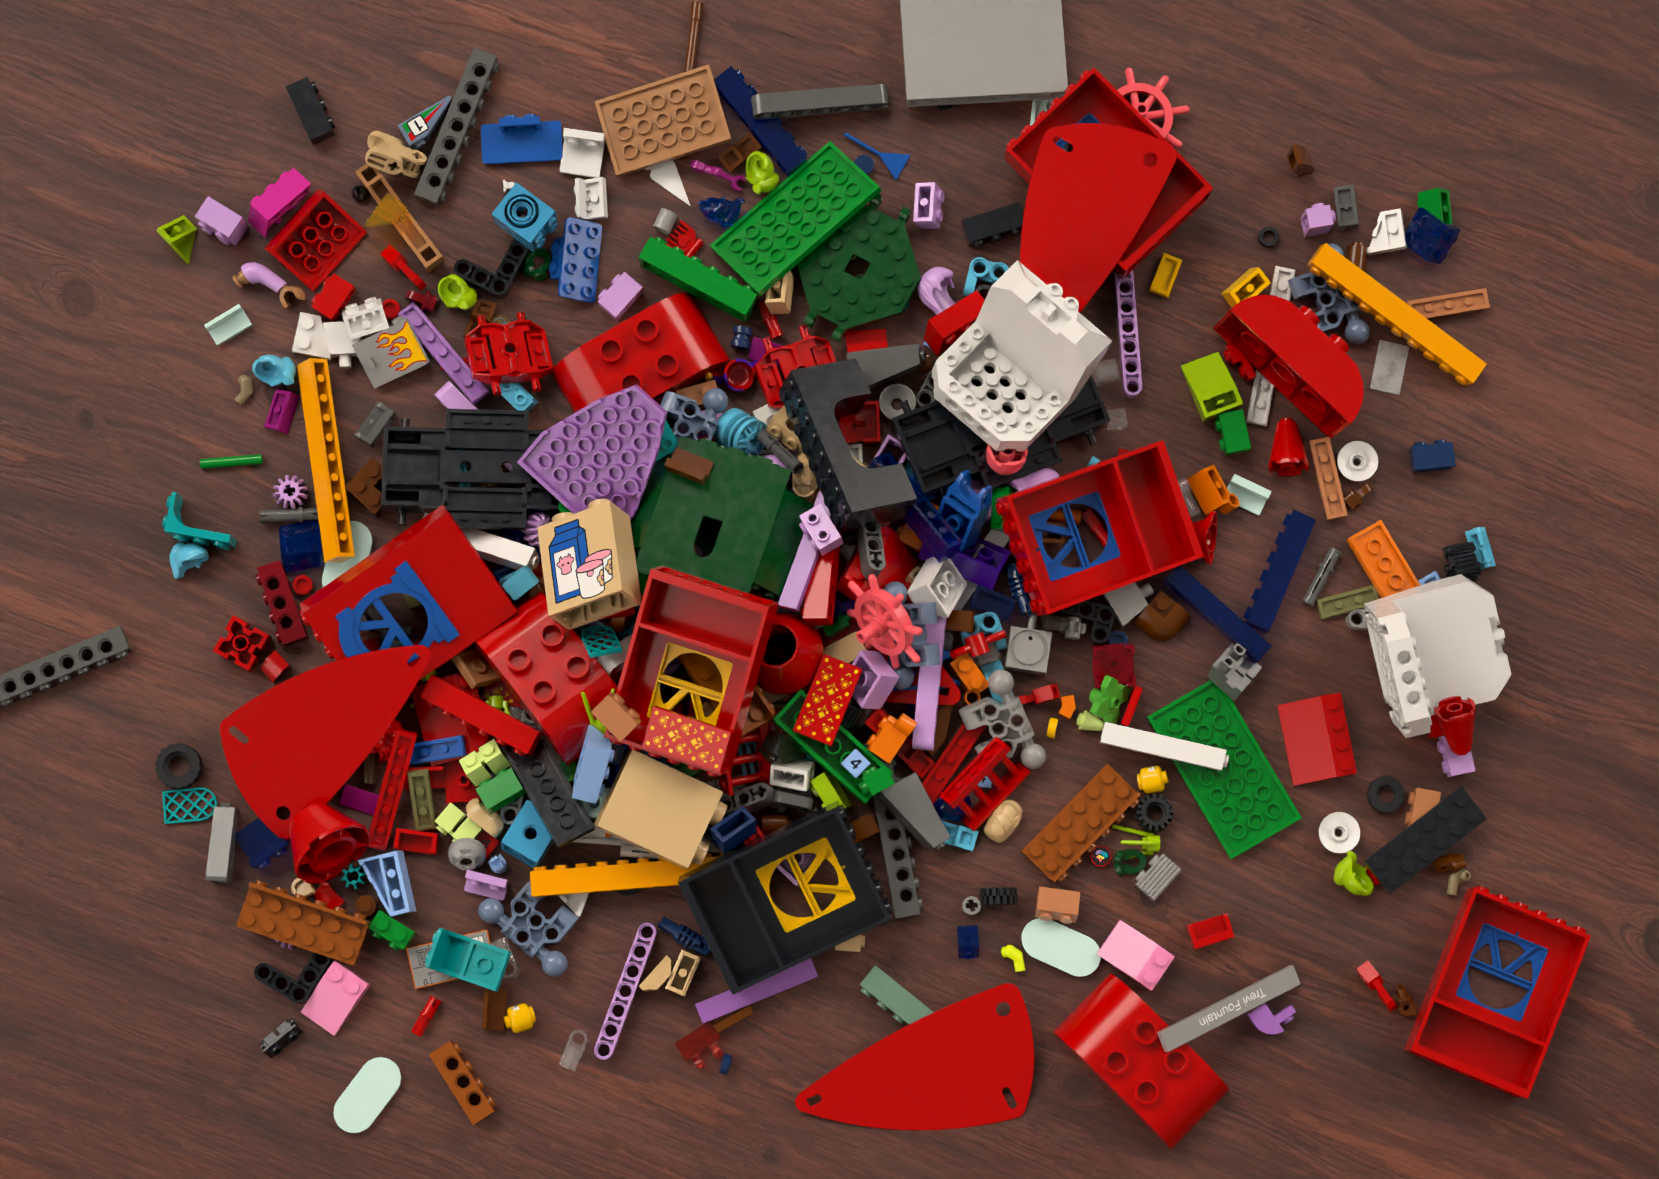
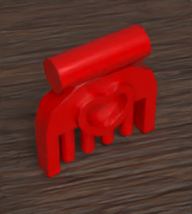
M680 220L679 224L688 231L677 225L676 227L684 233L682 235L674 229L673 232L678 237L672 233L670 234V237L676 240L677 244L670 238H666V240L673 246L685 252L684 255L691 258L704 242L700 238L696 239V233L693 228Z

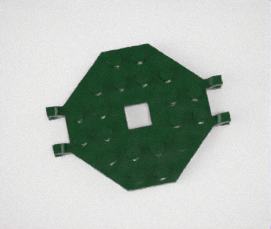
M877 194L870 201L869 206L862 207L797 264L810 307V312L803 320L804 325L812 329L818 316L835 324L838 327L835 329L832 337L838 343L841 342L847 330L902 314L921 279L905 228V224L911 216V210L903 206L897 220L878 211L877 209L883 201L880 194ZM853 256L871 263L862 280L844 272Z

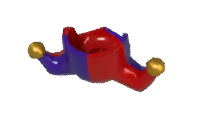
M734 359L723 370L713 371L712 373L707 372L704 377L708 381L715 380L716 384H726L733 391H744L753 384L756 375L754 365L759 360L749 363L744 359Z

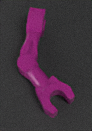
M693 159L690 165L697 173L711 174L730 182V187L734 191L742 190V188L737 186V180L741 182L746 181L744 176L732 177L723 172V169L708 166L698 160Z

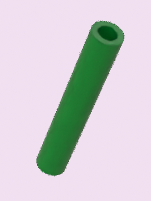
M262 454L200 459L201 469L263 464Z

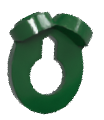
M541 248L536 249L534 252L531 251L526 258V264L522 266L524 276L527 278L533 276L535 281L545 280L547 278L546 272L551 263L549 253ZM537 256L543 257L545 263L539 265V268L534 270L535 263L533 259Z
M1137 849L1119 850L1114 857L1115 871L1121 877L1125 874L1138 873L1144 869L1146 857ZM1131 856H1137L1140 859L1137 867H1131L1129 864L1123 865L1121 862L1122 860H1128Z

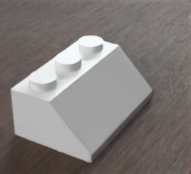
M944 552L925 561L907 594L914 603L936 602L937 616L948 618L963 593L967 582L948 554Z

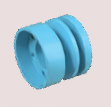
M738 408L728 409L717 420L718 425L714 433V439L718 445L745 451V454L756 457L765 448L757 440L758 433L767 428L763 421Z

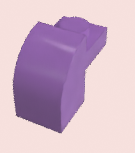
M1263 1003L1247 1013L1246 1017L1259 1032L1278 1034L1284 1031L1280 1023L1282 1022L1285 1025L1294 1018L1292 1015L1296 1011L1292 1005H1288L1273 1015L1267 1005Z

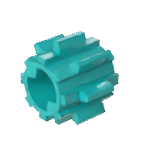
M350 864L349 870L342 869L345 877H342L341 880L347 881L346 888L353 885L354 889L357 890L359 883L365 884L362 879L367 874L360 872L362 866L359 865L355 869L353 864ZM357 871L359 875L358 880L350 882V873L355 874Z

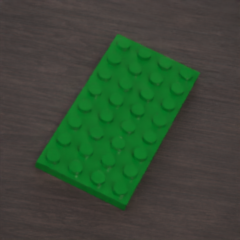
M829 141L709 246L759 296H762L882 190L880 186Z
M1211 680L1146 717L1156 734L1225 749V755H1229L1227 767H1222L1221 771L1172 760L1230 860L1302 818L1232 699Z

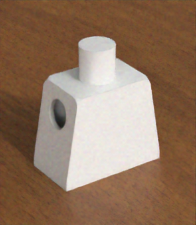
M344 322L323 323L330 356L332 358H339V368H351V357H358L352 345L363 340V336L350 340Z
M786 758L771 764L770 785L807 791L812 785L810 781L814 779L815 763L795 758Z

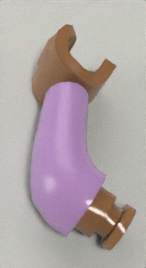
M256 262L243 264L241 266L242 270L238 272L239 275L235 274L232 276L239 288H243L244 283L246 285L249 283L253 285L261 283L276 293H280V301L284 308L292 306L288 300L290 292L295 294L296 299L306 300V294L301 287L287 286V283L277 274Z

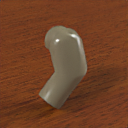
M245 374L238 378L241 392L234 398L241 406L254 391L253 380Z
M1459 869L1458 873H1452L1448 879L1447 894L1457 896L1458 885L1470 880L1471 873L1465 869Z

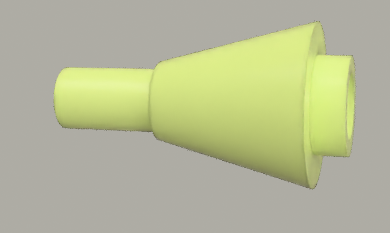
M1085 710L1078 715L1076 724L1079 725V730L1103 731V721Z

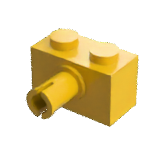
M1259 267L1250 268L1223 291L1221 295L1233 308L1240 301L1257 296L1271 282Z

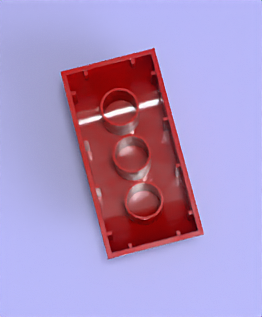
M682 292L653 304L581 345L557 363L551 375L575 413L598 399L636 384L660 404L666 391L676 393L677 390L690 387L704 379L705 373L718 371L731 360L690 292Z
M1273 295L1252 296L1237 303L1212 329L1228 344L1235 346L1266 380L1327 437L1332 439L1350 425L1361 408L1364 387L1362 376L1356 363L1347 355L1350 351L1347 343L1335 334H1331L1328 337L1318 328L1317 325L1320 323L1318 316L1306 306H1301L1298 309L1290 301Z
M540 592L532 597L526 596L515 604L518 611L516 614L472 644L538 729L543 732L545 738L562 760L569 766L580 757L588 725H590L581 692H585L592 711L611 693V689L614 688L616 693L618 687L597 659L589 657L582 640L573 629L568 630L563 625L552 622V618L548 615L546 596Z
M1110 973L1053 1033L1172 1150L1229 1091V1088L1187 1043L1169 1052H1164L1157 1032L1169 1026L1134 991Z

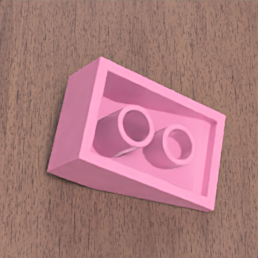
M1121 920L1118 921L1097 952V955L1150 991L1153 990L1175 957Z
M334 960L301 1013L335 1036L371 984L340 962Z

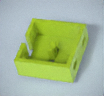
M823 772L810 781L812 792L816 797L820 796L823 801L822 807L836 801L839 806L843 804L845 810L853 806L838 781L828 772Z

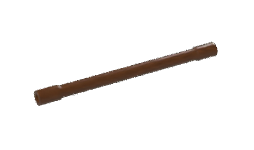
M692 1L690 28L684 72L695 69L699 28L703 12V3L699 1ZM685 156L680 157V158H677V159H678V160H684Z

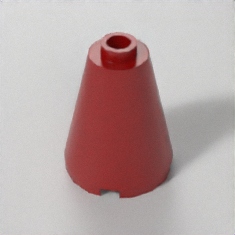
M1282 418L1276 424L1268 471L1273 474V471L1278 472V476H1297L1301 474V470L1305 469L1306 472L1309 470V462L1297 422L1293 421L1292 418Z
M1461 696L1445 698L1438 702L1439 706L1437 708L1434 707V715L1452 753L1459 756L1466 755L1472 749L1476 714L1475 702L1468 697L1467 700H1462Z

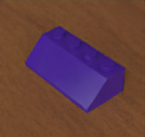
M930 529L924 539L918 558L926 561L931 557L946 552L965 580L993 591L1011 551L978 537L975 545L960 551ZM983 544L984 547L979 550L976 558H972L980 545Z

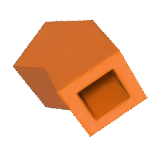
M1074 695L1060 698L1062 707L1058 715L1068 720L1076 708Z

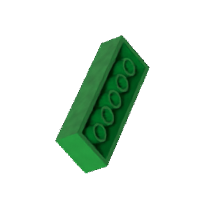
M650 236L638 257L641 267L690 292L692 295L740 321L747 323L758 303V296L752 287L748 285L743 287L737 283L738 280L719 274L720 271L713 266L708 268L702 265L700 259L694 256L690 258L684 255L685 252L675 246L671 248L666 245L667 242L659 237L654 239Z
M800 689L771 722L863 805L866 804L871 797H868L867 794L863 795L858 786L861 783L859 779L863 777L862 773L873 766L879 769L884 764L841 725L832 747L793 732L807 694ZM855 749L870 762L857 778H854L841 765ZM886 767L890 775H892L893 772L888 767Z

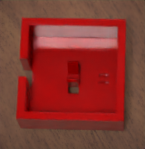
M866 401L858 414L838 417L839 427L847 445L856 444L857 441H863V444H880L879 401Z

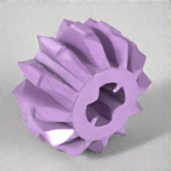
M285 475V482L279 478L278 482L281 485H274L273 487L279 491L273 494L274 498H279L276 503L278 505L284 503V509H287L290 504L292 509H296L295 503L302 506L303 502L300 499H307L308 497L303 493L308 491V488L303 486L304 480L298 481L296 475L291 480L289 475ZM289 488H292L295 491V493L292 492V496H289L286 493V491L289 492Z
M536 512L526 516V530H522V532L525 533L523 539L528 541V545L540 547L537 527L552 522V519H550V515Z

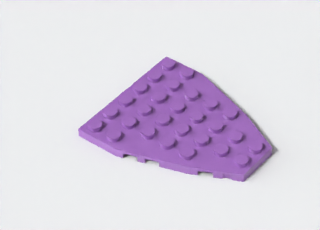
M637 384L592 402L543 431L517 463L572 513L575 514L588 509V504L594 500L608 499L627 513L631 520L637 512L658 457L667 411Z

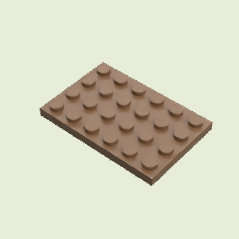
M709 64L594 101L617 178L732 141Z

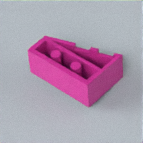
M295 168L289 172L285 171L275 184L271 183L266 187L260 197L257 195L251 200L248 223L266 238L269 235L268 229L275 222L279 224L282 221L280 217L289 209L292 211L309 194L311 183Z

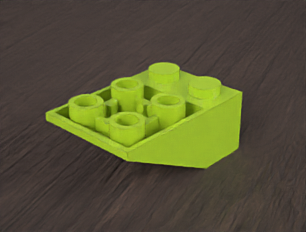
M1219 352L1180 366L1202 422L1213 419L1220 413L1237 410L1243 405L1236 384Z

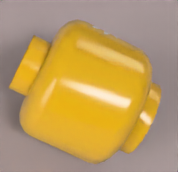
M1158 765L1142 768L1140 774H1137L1139 789L1143 790L1146 794L1162 792L1165 784L1168 783L1167 772H1162L1161 767Z
M521 1003L507 1009V1016H504V1022L507 1029L511 1028L514 1033H520L531 1029L533 1023L536 1022V1017L532 1006L528 1007L527 1004Z

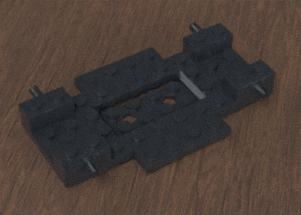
M991 366L984 367L987 373L995 372ZM1091 375L1076 399L1027 448L1028 454L1023 467L1011 475H1001L990 468L986 461L987 447L972 451L971 448L986 442L939 401L911 410L908 400L902 401L899 404L904 414L893 417L890 425L896 439L901 442L915 475L913 481L920 498L937 493L940 501H942L943 497L946 496L945 490L965 470H968L971 476L979 473L985 488L989 485L992 489H995L1013 480L1061 463L1063 460L1056 446L1057 442L1067 438L1071 440L1078 436H1087L1090 446L1098 444L1094 432L1099 428L1107 426L1111 420ZM978 379L971 380V383L976 387L982 385ZM1001 379V380H1000V384H1001L1002 386H1004V387L1010 386V383H1009L1008 380H1006V379ZM992 392L987 393L989 399H997L996 394ZM1022 393L1017 395L1016 398L1024 400L1025 395ZM1002 407L1004 412L1012 413L1011 407Z
M446 409V428L409 427L410 419L407 418L406 426L405 418L401 419V427L384 426L382 512L397 513L398 525L402 526L403 518V526H406L407 514L423 513L424 508H439L444 505L461 529L526 530V511H547V515L550 516L559 514V500L517 463L543 430H528L529 411ZM462 462H469L471 464L470 471H461L459 468ZM510 463L513 466L512 471L504 473L501 470L502 464ZM444 483H452V484L472 483V484H474V485H477V484H479V483H481V484H493V485L513 484V485H516V486L522 484V485H527V487H523V488L448 487V485H444Z

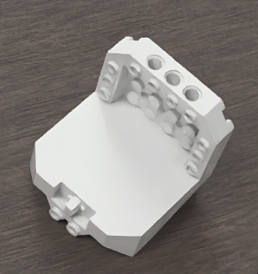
M1018 260L991 286L976 321L936 360L932 369L934 398L995 451H1005V449L1025 451L1076 399L1112 342L1110 338L1078 312L1079 303L1076 298L1067 297L1064 299L1061 297L1063 289L1059 284L1052 283L1046 285ZM991 366L995 372L987 373L984 367ZM978 379L982 385L976 387L971 383V380ZM1001 379H1006V380H1008L1009 383H1010V386H1008V387L1002 386V385L1000 384V380H1001ZM992 392L996 394L997 399H989L987 393ZM1015 393H1023L1025 395V399H1017ZM1002 407H1011L1012 413L1004 412Z
M1460 574L1436 580L1364 603L1365 611L1370 612L1365 614V620L1386 704L1388 703L1393 711L1389 712L1392 722L1405 738L1430 732V725H1432L1430 716L1434 715V707L1437 708L1439 706V701L1453 696H1461L1462 700H1467V697L1471 698L1475 705L1496 700L1510 678L1511 671L1508 657L1502 650L1505 633L1502 628H1497V625H1500L1494 596Z

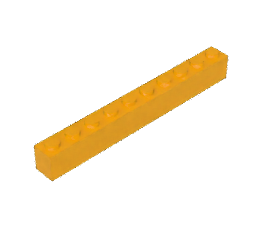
M1327 243L1321 245L1308 262L1307 266L1311 268L1310 271L1314 275L1322 276L1327 280L1326 283L1330 287L1338 288L1343 292L1342 295L1346 299L1354 300L1359 304L1358 307L1362 311L1370 312L1375 316V320L1378 323L1386 324L1391 328V332L1394 335L1402 336L1407 340V344L1410 347L1418 348L1423 352V356L1426 359L1434 360L1439 364V368L1442 371L1450 372L1454 375L1458 383L1462 385L1473 384L1487 365V363Z
M309 358L298 364L297 368L324 563L344 562L355 557L328 362L327 359Z
M707 853L700 865L691 862L689 868H681L661 858H658V861L650 862V858L637 859V863L630 864L629 860H619L617 865H609L608 861L596 862V866L588 867V863L575 864V868H567V865H556L554 870H546V866L534 867V871H530L531 897L679 886V876L718 857H712L711 853Z

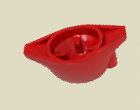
M1211 511L1205 519L1193 523L1204 555L1203 558L1207 564H1212L1215 552L1217 511Z

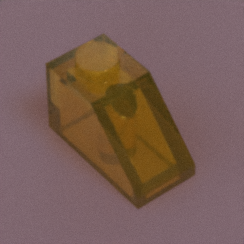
M386 193L363 226L372 228L397 224L399 221L403 222L409 214L407 212L409 207L392 194Z

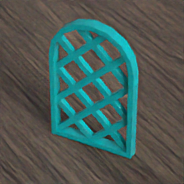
M594 625L584 629L581 633L583 644L590 658L622 653V647L611 627Z
M198 787L162 791L164 823L199 822L209 819L213 816L214 807H217L216 796L212 791ZM195 790H205V791L200 795V794H199L197 791H195ZM185 791H191L187 796H185L182 793ZM177 792L173 797H170L167 794ZM207 792L213 796L210 801L203 797ZM193 793L199 796L195 803L189 799ZM179 794L185 798L181 804L174 800ZM165 796L170 799L167 805L165 801ZM201 799L207 803L203 809L197 806ZM186 801L192 804L188 811L182 807ZM172 802L178 806L174 812L168 808ZM209 805L213 808L210 815L205 812ZM194 807L200 810L196 817L190 813ZM180 808L186 812L182 818L176 815ZM166 810L171 813V815H170V817H169L168 819H167ZM202 813L207 816L204 818H199ZM187 815L193 818L189 820H184ZM174 816V817H176L179 821H170V820H171L172 817Z

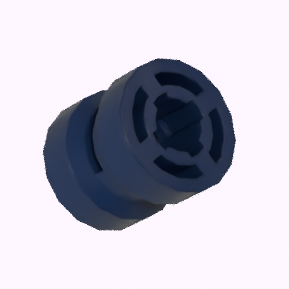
M734 326L733 334L735 336L731 340L730 347L738 350H750L751 343L748 338L752 337L753 329L744 326Z

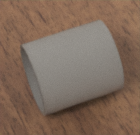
M661 208L653 228L664 234H670L677 215L670 210Z

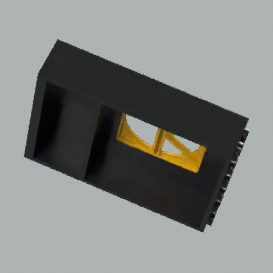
M837 801L679 876L678 885L732 995L891 920L893 907L888 897L884 899L882 895L884 894V889L880 880H875L873 877L875 870L870 860L866 862L864 858L866 852L862 843H857L855 839L857 838V833L854 826L846 821L848 815L843 804L839 806ZM799 853L816 854L815 859L803 875L795 855ZM787 859L814 914L813 916H790L782 912L774 904L769 890L770 879L776 867L783 860ZM824 859H827L834 866L839 880L838 885L811 884L808 882ZM812 892L832 893L836 896L832 903L825 910L821 911Z

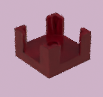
M1132 642L1091 645L1093 686L1095 688H1101L1106 675L1118 680V685L1136 686L1133 660L1135 647Z

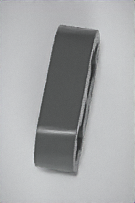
M775 791L773 801L811 810L814 799Z

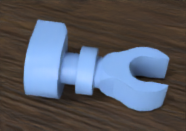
M501 854L498 857L495 855L494 858L492 857L488 861L492 871L497 874H501L507 869V861Z

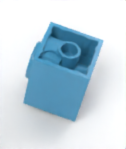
M517 182L491 214L497 226L532 252L536 248L540 249L546 241L544 239L549 232L553 233L558 226L555 210ZM524 214L527 215V216L524 217V218H520L521 215H524Z
M529 800L525 802L502 839L501 850L534 869V867L540 866L554 841L532 802ZM529 834L536 836L532 840L526 838Z

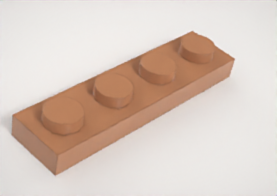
M1486 288L1406 302L1427 319L1490 308Z
M1325 437L1311 440L1308 443L1326 520L1346 517L1347 510L1330 438Z

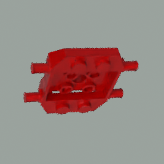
M524 312L516 314L518 321L505 325L486 323L485 316L482 315L481 317L479 315L477 316L478 326L465 336L464 341L472 379L490 384L494 396L496 394L499 396L502 393L500 383L530 381L533 392H540L542 389L539 380L553 371L545 330L531 320H526ZM486 336H489L496 369L492 368ZM512 347L515 352L509 353L505 348Z
M806 325L798 327L802 340L790 345L773 348L770 337L761 339L766 351L754 365V369L768 407L771 409L780 410L784 406L783 401L779 398V390L783 382L775 360H778L785 380L791 370L837 362L829 340L810 336Z

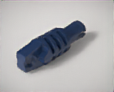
M1016 562L1007 564V581L1013 599L1018 602L1022 617H1026V612L1028 616H1031L1033 612L1029 604L1030 596L1023 588V576L1018 572Z
M665 916L658 924V928L672 935L674 941L689 950L705 957L709 954L710 948L705 938L682 924L679 926Z

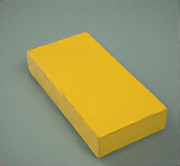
M1163 253L1149 291L1168 298L1182 260Z

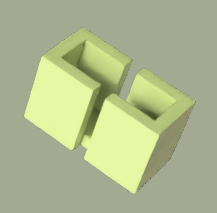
M495 739L478 748V753L473 751L459 760L465 774L476 787L484 780L492 777L485 768L486 764L495 775L510 766Z
M451 802L435 820L438 824L436 828L445 836L449 833L454 837L452 842L460 838L476 839L483 830L467 817L460 827L453 832L467 815Z

